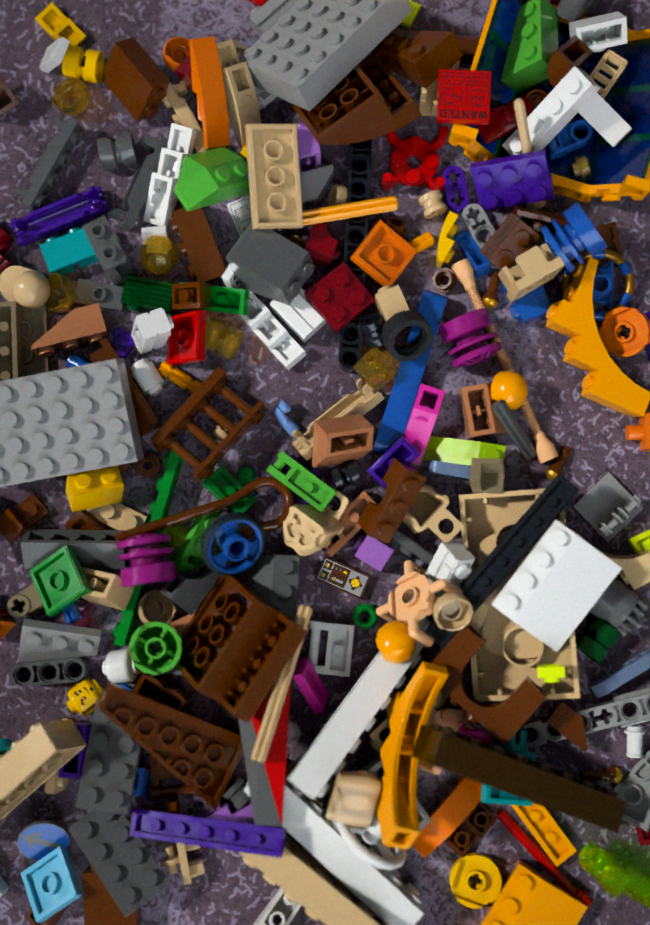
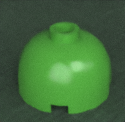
M162 621L148 622L139 627L132 635L129 644V652L131 653L134 665L142 672L152 675L165 673L174 668L181 659L183 651L182 637L177 629L169 623Z

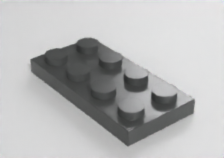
M97 700L75 808L130 815L142 746L97 708L99 702Z
M91 810L70 826L68 830L123 915L127 918L167 886L170 880L141 837L129 836L131 823L126 815Z

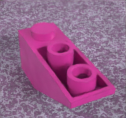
M420 384L403 436L422 451L412 462V464L418 466L421 464L445 391L425 384Z

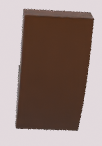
M479 801L470 814L444 842L459 857L463 858L476 840L486 834L497 820V817Z

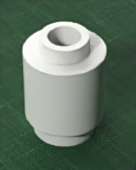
M143 358L130 367L131 375L144 395L154 396L163 390L162 385L165 381L153 362Z

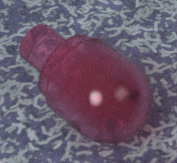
M89 602L83 611L79 609L83 618L80 620L76 618L77 621L75 623L67 625L89 628L93 620L91 616L97 607Z

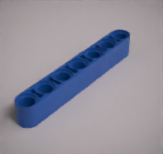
M427 290L423 291L417 312L426 319L432 328V344L428 351L420 358L412 361H401L372 451L385 454L404 436L448 298L446 296ZM412 326L406 345L412 343L420 333L419 326Z

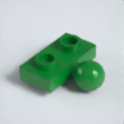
M220 466L202 485L220 500L254 481L257 475L252 467L244 466L238 470L237 479H235L225 468ZM249 494L241 501L227 507L230 512L245 513L256 502V499Z

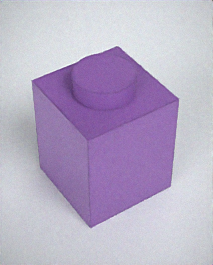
M368 535L365 538L360 536L353 547L356 551L355 557L381 572L394 551Z

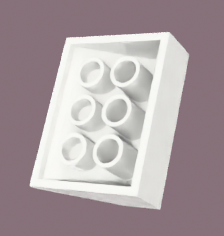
M555 520L491 605L558 652L622 568L558 520Z

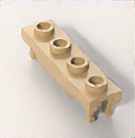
M182 80L179 84L172 85L170 82L166 90L167 94L162 100L167 109L171 107L175 114L171 116L174 123L198 129L193 148L195 153L209 150L204 147L203 132L189 105L183 98L188 94L187 86Z
M359 378L356 383L357 392L345 395L314 421L355 414L364 416L384 400V397L369 382L364 384V380ZM314 421L309 424L308 430L304 434L299 430H294L291 433L293 437H296L293 446L306 461L313 454Z

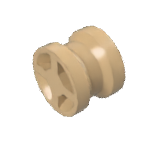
M440 190L428 192L418 199L420 206H423L425 210L423 213L425 219L442 215L448 210L447 205L442 202L441 198L443 195Z

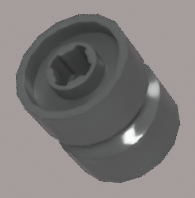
M131 132L118 134L115 140L111 136L97 139L98 152L105 171L118 168L119 163H122L124 166L139 164L136 145Z

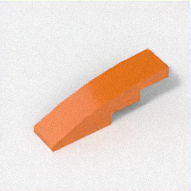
M207 36L189 39L192 91L197 94L198 119L202 121L203 145L207 149L230 145L226 94L215 37Z

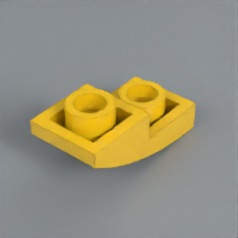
M449 211L437 243L436 266L439 268L442 267L444 262L449 264L455 253L452 250L455 242L452 240V237L459 225L455 224L458 215Z

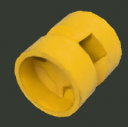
M68 45L62 60L64 77L78 80L83 77L84 81L97 84L101 82L105 67L104 53L93 49H87L85 52L83 47Z

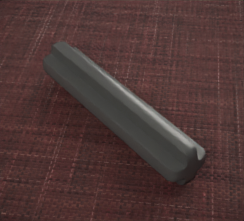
M498 400L492 404L493 412L521 454L527 460L535 457L537 452L534 445L505 401Z

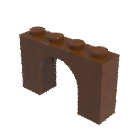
M467 625L458 631L432 661V664L447 668L449 675L441 687L447 693L446 698L456 707L460 705L467 711L466 716L474 724L478 725L480 723L487 729L486 733L491 740L505 745L542 704L548 694L527 676L515 691L500 703L488 704L474 698L465 685V668L487 640L473 627Z

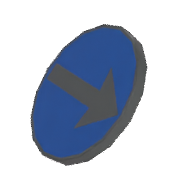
M48 820L35 821L26 825L19 832L17 839L19 851L24 857L33 861H39L59 846H66L68 850L70 844V836L66 828L55 821Z

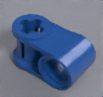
M582 119L567 124L547 145L550 151L548 155L550 160L560 158L586 146L592 136V126ZM574 131H583L585 138L579 139L575 137Z

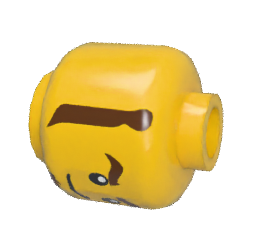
M83 678L67 691L69 700L66 704L74 715L79 712L82 716H89L94 712L96 701L100 700L104 689L95 678L92 680Z

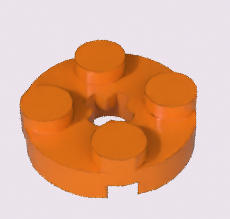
M619 307L611 310L604 317L605 320L602 323V327H600L599 335L608 352L620 357L634 356L643 351L646 345L650 343V321L640 309ZM623 325L631 329L629 338L620 336L619 332L623 330Z

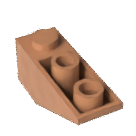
M99 303L73 309L31 345L34 355L39 354L41 357L49 356L55 353L54 350L63 348L66 351L78 348L79 344L87 342L89 344H97L103 338L108 337Z

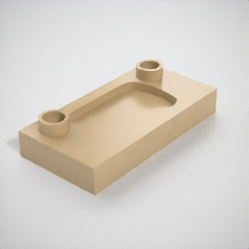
M546 488L503 491L502 494L476 493L459 495L462 544L475 557L471 566V573L465 578V582ZM565 509L555 519L564 526H566ZM551 525L484 602L491 607L480 629H474L487 641L471 658L473 697L479 701L506 700L527 676L548 694L546 699L580 698L575 630L559 651L556 652L491 605ZM538 664H565V677H561L560 682H544V678H538L537 666Z

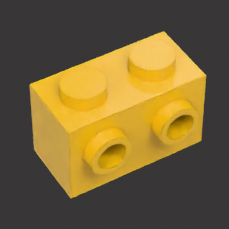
M117 465L67 475L66 495L72 512L122 502L124 484Z

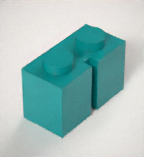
M81 227L71 229L64 236L48 238L45 243L39 245L49 272L55 278L75 271L74 264L76 263L82 268L99 261Z

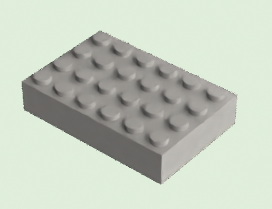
M297 0L295 5L286 14L282 15L268 31H265L260 39L247 48L239 59L241 62H247L255 87L311 111L412 12L409 0Z
M124 358L0 381V487L127 464L144 459Z

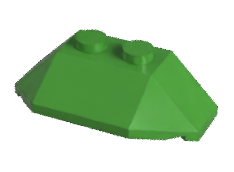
M225 147L187 155L183 160L174 192L187 212L250 194L247 178L248 165L241 156Z

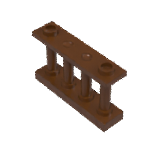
M218 366L150 440L153 447L160 453L165 448H170L196 469L192 475L194 481L199 484L202 479L207 480L215 470L213 467L253 424L257 425L261 422L265 415L264 403L259 400L252 407L227 387L226 372ZM216 394L223 395L246 414L237 425L210 404V400ZM199 412H205L229 432L221 443H218L193 422V418ZM182 430H188L212 450L203 462L176 440V436Z

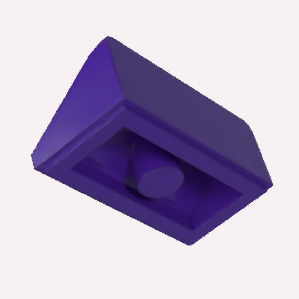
M402 436L367 472L385 489L387 486L382 479L394 458L411 464L422 451Z

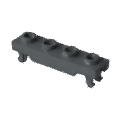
M58 117L55 118L54 125L60 134L52 137L30 176L31 186L29 190L18 187L14 191L31 211L45 206L48 199V191L51 187L57 185L61 168L69 164L71 159L70 152L74 145L78 146L83 138V130L80 124L72 118H69L67 122L61 121Z
M149 134L141 138L140 144L149 150V153L138 164L122 202L124 210L115 208L108 214L110 218L114 217L119 222L117 227L129 231L138 226L141 220L139 212L142 205L145 206L147 203L152 172L158 171L162 147L167 148L169 139L162 136L158 140L152 139Z

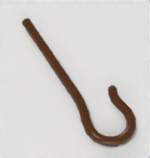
M261 477L220 500L114 535L116 542H120L131 536L158 531L232 506L257 489L267 486L276 488L281 492L284 497L285 506L281 515L276 519L259 523L264 531L276 530L283 526V521L288 516L289 508L295 505L294 495L290 488L278 479ZM248 526L241 534L246 539H249L255 532L251 526Z

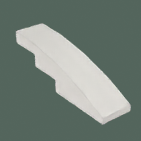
M171 123L167 148L162 147L158 171L152 172L143 221L157 226L166 225L167 227L172 211H174L178 201L174 188L185 156L191 155L193 152L198 129Z
M249 291L247 315H238L289 371L307 354L271 314L270 310Z

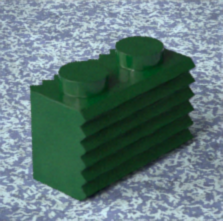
M126 274L121 303L124 307H127L126 311L141 314V310L150 312L162 308L166 314L172 316L174 310L172 309V284L176 283Z

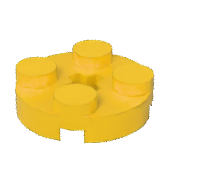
M466 853L463 858L459 857L453 863L449 872L451 891L458 902L466 907L473 909L482 908L483 905L495 901L501 891L502 879L499 869L491 858L482 853ZM479 874V878L482 880L481 884L476 883L475 887L471 886L469 877Z

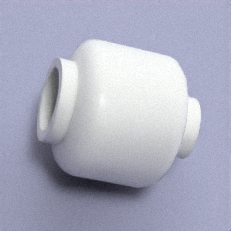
M129 649L109 652L106 660L102 663L103 674L107 676L110 682L116 684L133 682L138 677V674L142 672L134 665Z

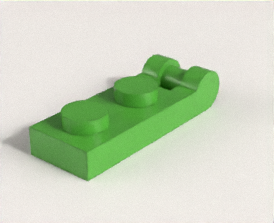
M281 450L277 455L278 459L273 466L270 464L266 471L322 513L337 492ZM287 464L291 469L285 476L281 473V470Z
M215 511L195 518L174 559L176 571L189 572L202 565L204 561L200 550L202 536H204L206 528H209L208 526L211 522H214L219 512ZM191 555V556H193V557H192V559H191V561H190V563H189V562H188V558H189V556Z

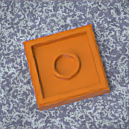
M380 219L349 259L383 287L386 285L392 286L418 250Z

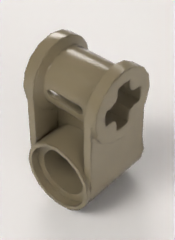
M34 583L12 596L7 603L8 613L17 618H26L44 609ZM19 602L26 603V605L23 606L24 611H18L17 608L20 606Z

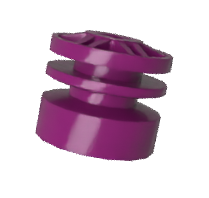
M487 308L471 311L438 327L443 344L456 343V347L447 353L448 356L461 355V357L451 362L453 368L480 363L503 348L501 342L488 343L498 337L497 332L484 334L483 330L492 325Z
M140 534L116 543L117 550L129 549V553L119 555L118 560L131 561V566L120 570L122 587L177 579L175 562L163 561L162 559L163 555L173 552V547L161 548L160 544L172 541L170 534Z

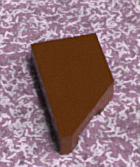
M86 509L77 511L64 525L68 530H110Z
M560 700L545 721L586 752L588 747L583 717Z

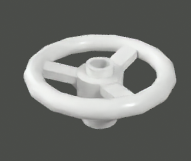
M376 808L369 827H354L336 821V826L342 839L365 862L379 869L390 871L402 867L407 857L406 849L395 847L396 856L394 857L389 846L383 845ZM352 832L362 834V838L368 844L377 845L383 857L370 852L356 839Z

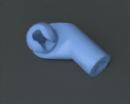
M282 400L278 405L274 406L273 411L279 424L293 437L291 433L301 428L287 415L291 410V406L285 400Z

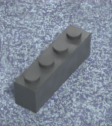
M27 529L21 540L24 568H34L63 546L72 545L81 567L93 570H121L127 567L128 561L118 560V556L129 553V549L117 550L114 534L125 530Z

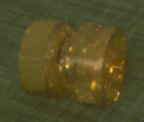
M211 317L206 324L205 350L210 352L217 350L219 356L232 361L243 340L244 331L234 326L227 328L224 322Z

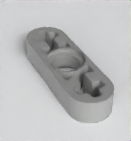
M471 203L463 209L461 220L481 249L485 243L479 241L478 233L486 231L492 236L495 229L480 205ZM470 210L473 213H478L476 220L480 226L476 230H473L476 226L474 219L467 218ZM488 260L490 262V269H500L490 260Z

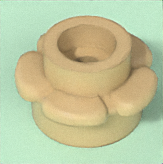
M217 425V429L212 432V435L221 443L229 432Z

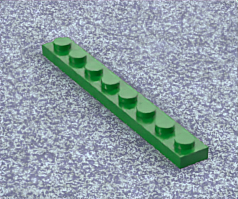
M172 449L170 453L166 454L164 459V467L166 469L164 476H160L156 490L159 491L157 500H153L150 506L149 515H152L150 522L167 517L184 461ZM163 529L151 533L162 534ZM147 584L134 586L135 589L125 611L120 610L123 615L121 621L117 622L114 628L113 637H116L114 644L123 647L130 644L138 617V603L145 593Z

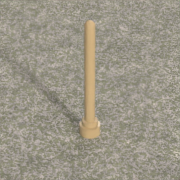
M518 98L514 101V110L522 154L533 151L525 104L521 98ZM546 200L526 203L529 208L540 209L545 206Z

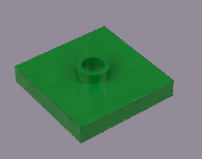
M72 545L63 546L29 571L47 616L56 615L91 591Z

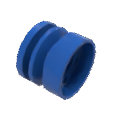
M578 202L563 212L567 222L566 225L562 226L557 220H551L557 230L552 234L546 225L540 228L545 243L555 258L560 256L565 264L564 267L569 272L576 269L570 260L573 256L581 265L584 263L581 255L583 249L594 257L608 247Z

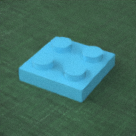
M66 846L57 847L21 872L36 922H44L83 895Z

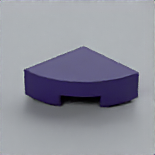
M116 326L113 333L114 348L125 361L135 343L129 333Z

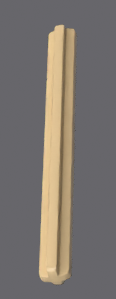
M300 605L294 620L306 631L313 612L312 608ZM303 640L274 683L251 756L255 761L261 763L266 761Z

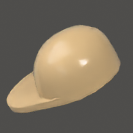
M14 265L6 268L0 276V292L8 301H16L26 308H37L45 304L50 296V285L47 278L36 270Z

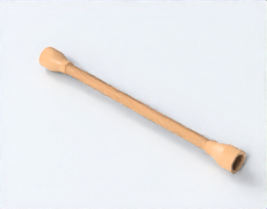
M466 258L453 264L451 269L455 272L457 280L469 292L472 303L476 306L475 309L486 308L476 289L474 269L469 259ZM493 323L485 330L487 334L496 332ZM500 338L493 339L491 343L501 342L499 341ZM503 347L496 352V355H498L497 357L500 363H502L501 366H503L504 371L514 372L515 370L509 358H507L508 355H506L507 353ZM526 398L521 409H523L522 412L526 415V421H528L531 432H533L534 436L532 437L535 441V450L542 464L558 457L559 454L555 445L546 437L544 431L540 430L541 427H539L540 425L536 421L537 418H535L536 416L533 410H531L532 407H530L529 401Z

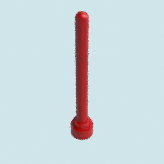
M499 810L497 818L562 889L589 908L593 898L586 890L576 888L506 811Z

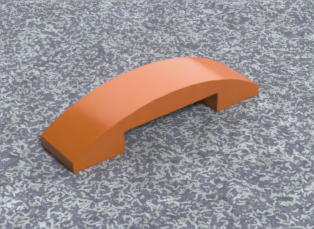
M461 777L456 787L429 815L431 821L420 831L411 844L424 858L448 838L481 800L482 784Z

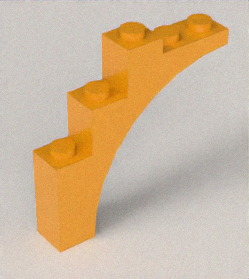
M588 257L584 259L582 265L579 262L575 265L576 269L572 271V276L574 277L571 285L564 292V299L553 303L546 313L548 320L545 327L571 338L564 347L565 356L563 361L589 372L582 381L581 387L583 390L580 396L632 418L644 417L650 401V392L635 384L618 368L600 339L594 318L592 300L594 277L599 261Z
M423 661L404 692L397 691L386 708L391 733L380 748L384 776L380 780L381 788L376 803L383 845L408 850L420 833L416 801L419 759L411 756L420 727L421 725L426 726L437 695L449 675L446 667Z

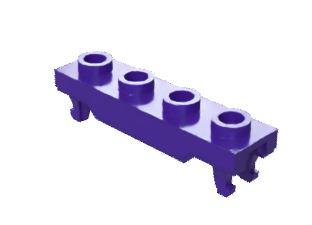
M92 186L84 193L74 194L30 212L23 218H14L9 224L14 231L18 246L21 248L111 210L100 186L96 188Z

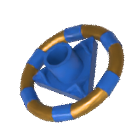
M604 249L594 257L585 251L581 253L583 259L592 257L594 259L606 258L610 260L597 268L593 284L592 300L609 309L606 311H594L595 321H604V317L611 310L627 307L632 299L635 288L633 270L621 255L612 250ZM574 258L571 262L575 266L578 260ZM616 263L625 277V291L618 303L613 307V265ZM567 268L562 278L563 295L567 287L571 285L573 277L572 272H569Z

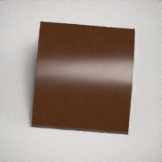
M375 53L360 62L311 111L291 103L319 144H350L374 139L391 133L421 116L413 98Z
M220 575L180 635L182 637L183 651L176 667L197 692L221 702L232 716L249 723L308 632L282 610L235 576L232 577L230 575L227 577Z

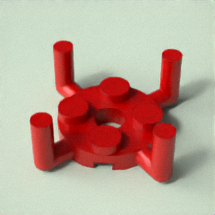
M441 126L437 138L431 143L419 136H413L401 141L396 136V130L386 134V139L394 149L390 157L391 173H384L382 189L388 191L399 182L402 185L414 187L426 184L432 191L440 190L442 192L445 179L443 177L434 179L439 164L436 151L446 143L449 133L448 127ZM411 157H417L421 161V165L418 168H411L407 164V160Z

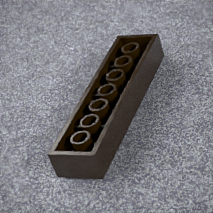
M432 723L431 728L421 725L411 756L437 768L618 833L627 803L616 798L618 792Z

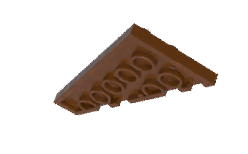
M108 681L97 704V708L216 811L243 753L241 734Z

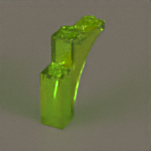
M592 840L589 845H585L582 848L578 864L584 871L594 876L609 895L617 899L621 893L650 909V874L617 853L609 852Z

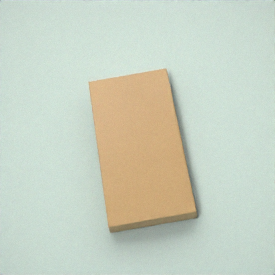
M246 124L245 134L252 230L303 228L297 124Z

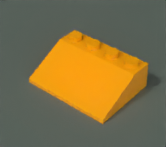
M519 859L501 888L498 897L493 901L479 925H577L588 907Z

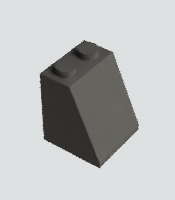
M252 221L226 255V259L241 289L250 290V292L286 305H290L292 300L299 294L301 287L315 269L308 251L271 229L252 230Z

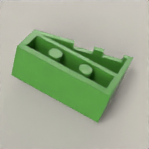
M530 0L519 7L500 80L518 94L548 79L549 60L559 48L558 15L556 8L547 0Z

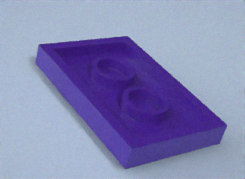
M546 150L479 161L470 165L479 204L483 210L555 199V189Z

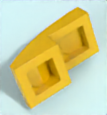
M52 2L35 17V21L55 41L60 37H64L70 41L69 45L78 46L87 38L70 18L67 19Z

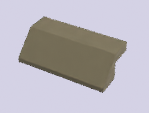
M16 301L0 302V381L50 372V355L44 357L39 356V354L34 355L31 348L32 344L49 331L47 305L37 308H26Z

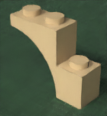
M575 530V531H574L575 534H577L579 537H581L583 540H585V539L580 535V533L578 532V530ZM597 549L622 568V571L619 572L621 578L626 585L631 584L634 590L650 582V551L648 549L632 555H614Z

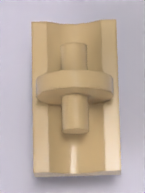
M176 843L178 854H174L173 846L166 847V856L160 859V866H168L169 873L175 874L177 873L176 864L180 863L184 885L192 883L191 878L204 873L202 858L187 860L186 854L188 851L200 849V846Z

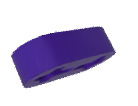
M449 166L442 175L445 179L443 190L446 205L451 212L461 213L469 203L465 175L460 167ZM450 173L459 176L456 181V187H453L451 179L447 180ZM454 192L458 193L459 199L464 200L460 206L451 202L455 197Z

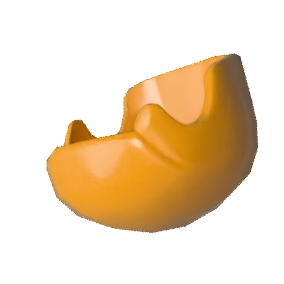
M500 371L493 378L491 398L496 401L504 400L510 410H517L521 407L528 395L526 380L516 372Z
M397 620L385 623L378 629L376 645L384 660L400 664L407 662L414 655L416 639L409 635L408 624Z

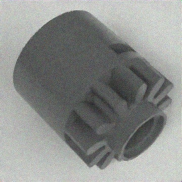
M615 577L589 612L625 636L627 632H635L644 624L648 617V613L645 610L649 607L647 605L649 601Z

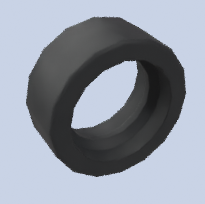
M405 310L394 314L387 320L382 329L381 337L386 349L395 359L412 361L420 358L428 351L432 344L433 332L429 323L420 313L413 310ZM414 325L420 327V333L412 343L405 346H396L394 344L397 334L403 328Z

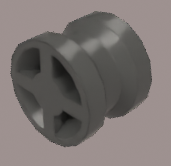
M241 776L223 794L225 799H230L233 802L236 810H239L250 799V796L243 791L245 784Z

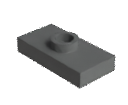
M78 278L73 302L85 306L99 303L100 309L123 313L124 306L121 303L124 287Z
M397 529L392 540L401 545L399 551L409 558L414 555L429 565L434 555Z

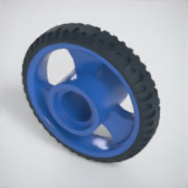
M230 512V514L226 513L222 517L219 516L214 522H211L208 526L209 528H206L204 536H202L200 550L205 564L216 574L227 577L244 574L252 569L253 566L255 567L258 560L263 556L262 553H264L266 545V535L262 525L254 517L243 512ZM240 522L251 526L256 537L252 540H247L236 529L237 524ZM220 530H223L217 538V545L221 550L216 554H211L212 541L215 535ZM237 541L236 545L230 548L232 543ZM228 559L235 562L245 559L237 565L225 566Z

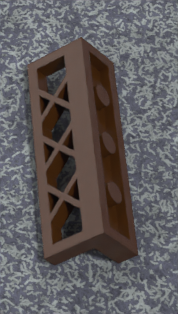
M107 338L100 341L101 348L90 354L94 363L121 358ZM125 365L139 434L144 438L161 427L163 423Z

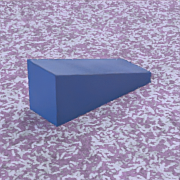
M468 230L455 235L454 239L465 259H469L476 279L490 273V262L486 256L479 252L480 248Z

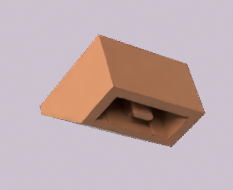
M492 383L461 387L458 391L467 440L508 434L493 412L492 404L497 401L491 398Z
M361 414L314 421L312 467L318 468L360 460L372 450L374 426Z

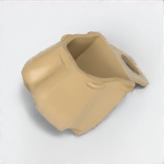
M429 484L422 486L402 520L414 534H418L428 527L446 543L450 542L462 529V523L446 509L450 502L449 497L442 495ZM442 519H449L453 522L454 528L451 533L443 534L440 532L438 525Z
M332 488L337 492L335 496L341 501V506L337 511H333L329 504L322 513L311 504H298L289 508L288 516L283 521V536L285 544L288 547H292L298 555L308 556L320 551L330 544V541L336 534L343 532L344 526L339 520L349 504V499L337 489Z
M342 770L336 777L326 818L354 827H369L379 796L381 781L377 780V776L368 771L345 772V770Z

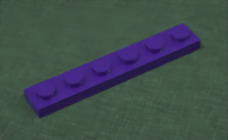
M133 808L129 836L281 858L284 853L286 828Z

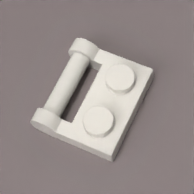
M310 620L308 628L311 629L308 659L316 673L349 677L354 625ZM321 630L328 631L325 666L317 665Z

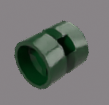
M593 616L586 626L587 633H581L577 638L576 648L601 665L609 654L607 648L614 647L622 635L602 619Z

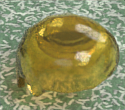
M69 78L54 87L55 95L50 98L60 112L73 116L85 111L89 104L90 91L83 81ZM71 96H73L74 104L70 103Z
M152 236L142 246L140 251V262L147 271L154 275L169 273L179 260V249L173 241L165 236Z
M58 272L51 273L47 277L50 285V296L46 302V308L53 313L66 312L73 306L76 299L77 290L75 284ZM58 292H61V294L58 296V298H57V300H56V299H55V295H56Z

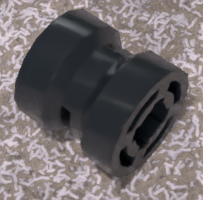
M375 313L360 319L358 324L360 330L365 334L364 342L366 346L375 348L384 345L381 337L384 325L383 316Z
M354 460L347 462L343 467L335 466L330 468L335 487L338 491L344 490L348 485L356 486L361 484ZM342 472H344L346 481L344 480Z

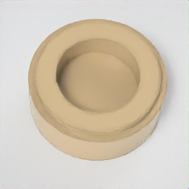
M334 184L328 195L329 206L345 204L347 199L346 186Z

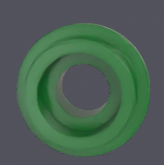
M364 603L355 608L353 620L359 628L369 629L376 624L378 615L372 605ZM367 611L370 613L368 621L361 619L360 615L362 612Z

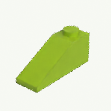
M430 436L424 460L443 461L471 466L472 458L503 459L504 461L506 446L481 441Z

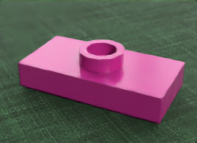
M308 657L300 658L292 676L313 713H322L329 694Z

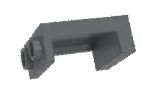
M101 216L82 226L103 270L116 286L125 282L126 274L137 275L116 231L112 230L105 216Z

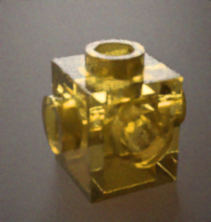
M376 347L369 350L353 366L360 378L376 392L399 372L393 364L395 361L394 357L388 351L384 350L382 352Z

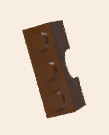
M394 458L382 479L387 486L384 499L380 504L369 501L357 523L368 536L389 544L427 478L414 466Z

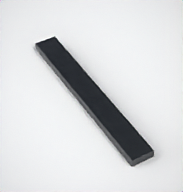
M558 474L460 588L462 595L470 601L474 613L580 491L561 474ZM435 620L424 630L426 634L434 638V642L442 649L459 631L440 629Z

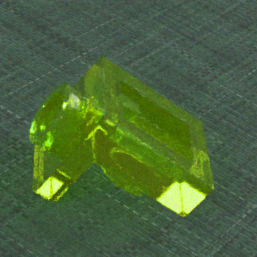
M173 525L159 530L158 534H170L172 539L171 542L160 544V546L164 548L173 547L174 551L179 552L190 529Z

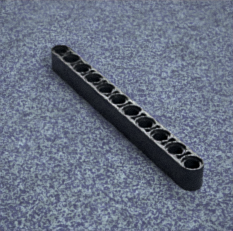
M372 139L362 141L367 144L364 148H358L355 145L356 143H350L347 203L369 200ZM362 165L366 169L363 172H358L354 170V167ZM359 188L364 190L365 193L357 196L353 194V190ZM369 215L364 216L360 220L346 219L344 263L364 287L366 272L360 267L352 268L348 263L351 261L349 258L361 244L352 243L350 238L353 236H360L362 240L368 235ZM364 311L340 330L339 366L346 373L356 372L361 364L363 332L360 330L358 322L363 318ZM349 331L357 333L358 338L355 341H348L344 335ZM348 355L354 356L357 362L353 366H347L343 362L344 357Z

